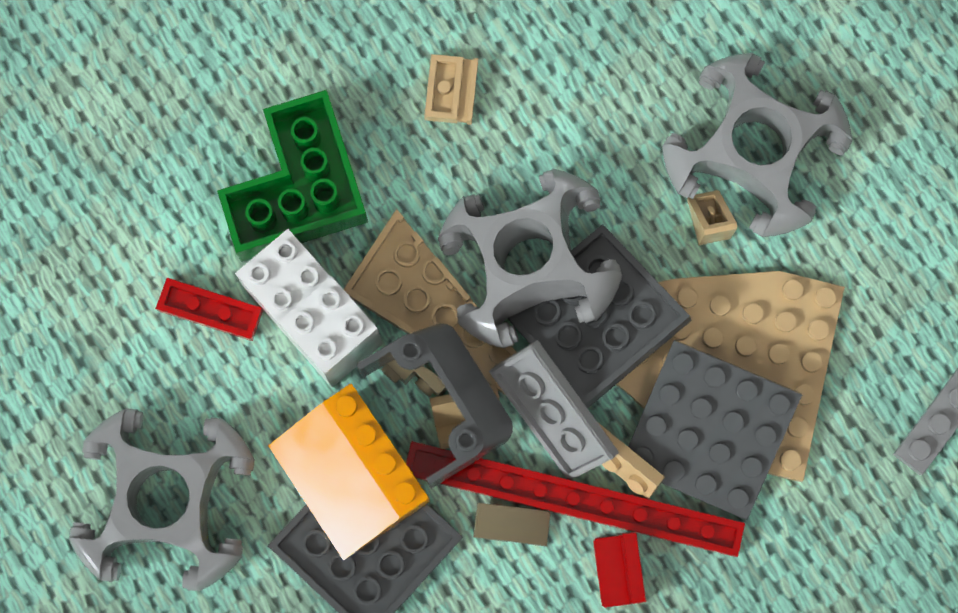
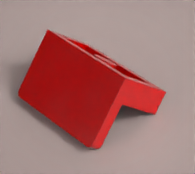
M625 533L619 536L594 539L593 545L602 606L613 607L646 602L637 533Z

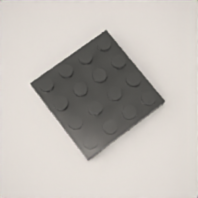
M603 224L571 250L578 266L587 273H596L600 264L607 260H616L617 264L620 265L623 276L612 302L597 321L580 323L578 320L575 306H579L578 300L587 298L585 296L541 302L507 318L529 344L537 340L540 342L587 409L692 321L690 315Z
M674 340L628 447L665 477L662 484L748 520L802 397V393Z
M306 504L272 540L268 547L338 613H395L463 537L426 504L346 560H343Z

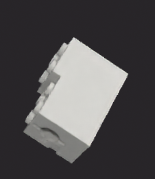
M289 229L284 231L235 273L246 291L331 388L357 367V363L369 357L383 344L376 325L336 280L324 270Z

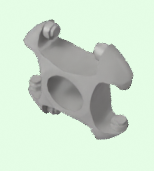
M753 53L737 54L705 66L700 75L699 84L704 88L713 90L723 84L729 92L725 117L716 133L697 151H688V146L685 143L686 140L678 134L671 133L662 146L664 163L671 183L678 195L680 194L687 199L688 197L694 199L700 187V184L696 183L698 178L692 175L694 172L721 177L737 183L749 191L770 210V214L764 211L761 215L756 213L749 226L754 233L761 237L786 234L811 223L816 213V205L812 202L801 200V202L796 201L792 204L788 198L787 189L798 154L810 140L817 136L828 137L826 140L827 145H829L828 149L837 155H844L852 143L851 128L844 108L836 94L834 95L827 90L819 91L813 105L817 106L815 111L820 114L801 111L783 104L761 91L747 78H752L753 74L758 76L765 61ZM749 122H758L769 126L777 133L782 142V159L773 164L766 165L748 162L739 155L733 145V129Z
M552 168V170L543 172L542 175H539L543 191L548 190L549 195L510 212L480 217L481 211L485 210L480 194L476 196L475 194L467 197L463 196L454 206L443 224L438 241L444 255L458 253L459 249L463 246L464 240L475 241L483 255L487 278L485 302L480 308L473 306V304L459 306L457 308L458 324L464 330L485 343L504 349L514 345V343L519 341L514 325L509 326L508 322H503L525 309L550 300L585 296L587 298L578 300L579 306H575L578 320L580 323L597 321L606 311L619 288L623 275L620 265L617 264L616 260L602 262L596 273L591 274L584 272L572 256L569 238L570 211L575 206H578L579 209H584L586 212L595 211L600 207V197L598 190L591 184L565 171ZM536 238L553 244L550 259L541 269L526 275H515L505 271L504 264L508 253L517 244Z
M125 408L103 421L83 441V458L101 460V455H107L108 447H113L116 454V495L105 530L99 538L94 539L95 530L90 529L91 524L73 522L69 540L74 551L87 569L100 581L107 582L120 579L121 563H117V558L111 557V554L122 545L140 542H164L187 549L197 556L199 566H190L189 571H184L182 587L191 591H201L224 577L242 558L243 552L242 540L225 539L224 543H219L218 553H215L209 544L207 526L208 502L218 471L225 462L230 460L229 468L234 469V474L251 476L255 459L237 431L224 419L213 417L205 419L203 435L207 436L208 441L216 443L211 450L204 453L161 455L133 447L128 439L129 433H135L137 428L141 429L143 412L137 409ZM172 470L178 472L184 478L189 488L187 509L176 523L166 528L153 529L142 520L137 510V495L140 487L148 477L159 471Z

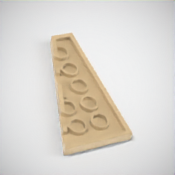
M396 209L345 286L344 291L352 300L407 334L435 324L443 323L450 325L459 335L488 384H496L498 391L505 395L489 373V370L517 352L512 346L504 349L485 343L469 334L458 324L457 308L463 304H473L476 307L477 305L443 263L427 247L418 233L406 222L398 209Z

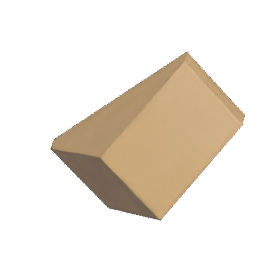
M719 190L696 194L694 199L688 197V205L698 245L731 239L737 230V222Z

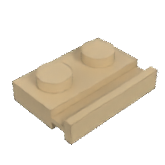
M431 54L425 120L447 123L463 122L472 125L478 58L471 60L464 59V57Z

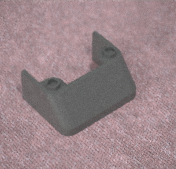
M435 324L406 334L356 364L364 378L394 359L400 367L407 370L418 369L430 362L466 421L451 431L448 440L449 448L456 460L426 478L431 489L502 446L512 435L513 424L510 417L459 335L448 324Z

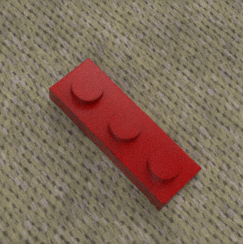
M166 278L155 308L158 312L249 341H253L263 313L262 307L170 278Z

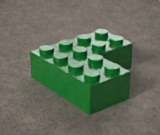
M327 90L264 108L263 112L282 171L217 190L235 252L241 262L254 258L287 229L292 232L300 243H304L368 223L366 211Z

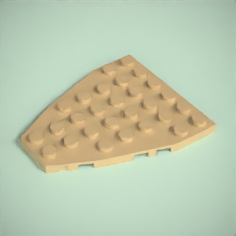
M782 271L676 278L658 282L690 315L692 321L618 382L616 386H619L636 403L645 408L674 340H677L802 393V397L768 474L803 482L844 287Z

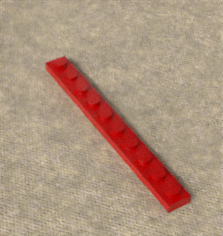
M411 441L406 465L416 479L427 481L426 478L454 462L456 458L450 450ZM480 458L440 483V485L732 557H738L745 527L743 522Z

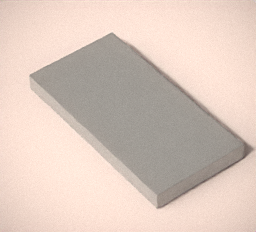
M538 340L489 370V373L568 480L613 459L619 453Z

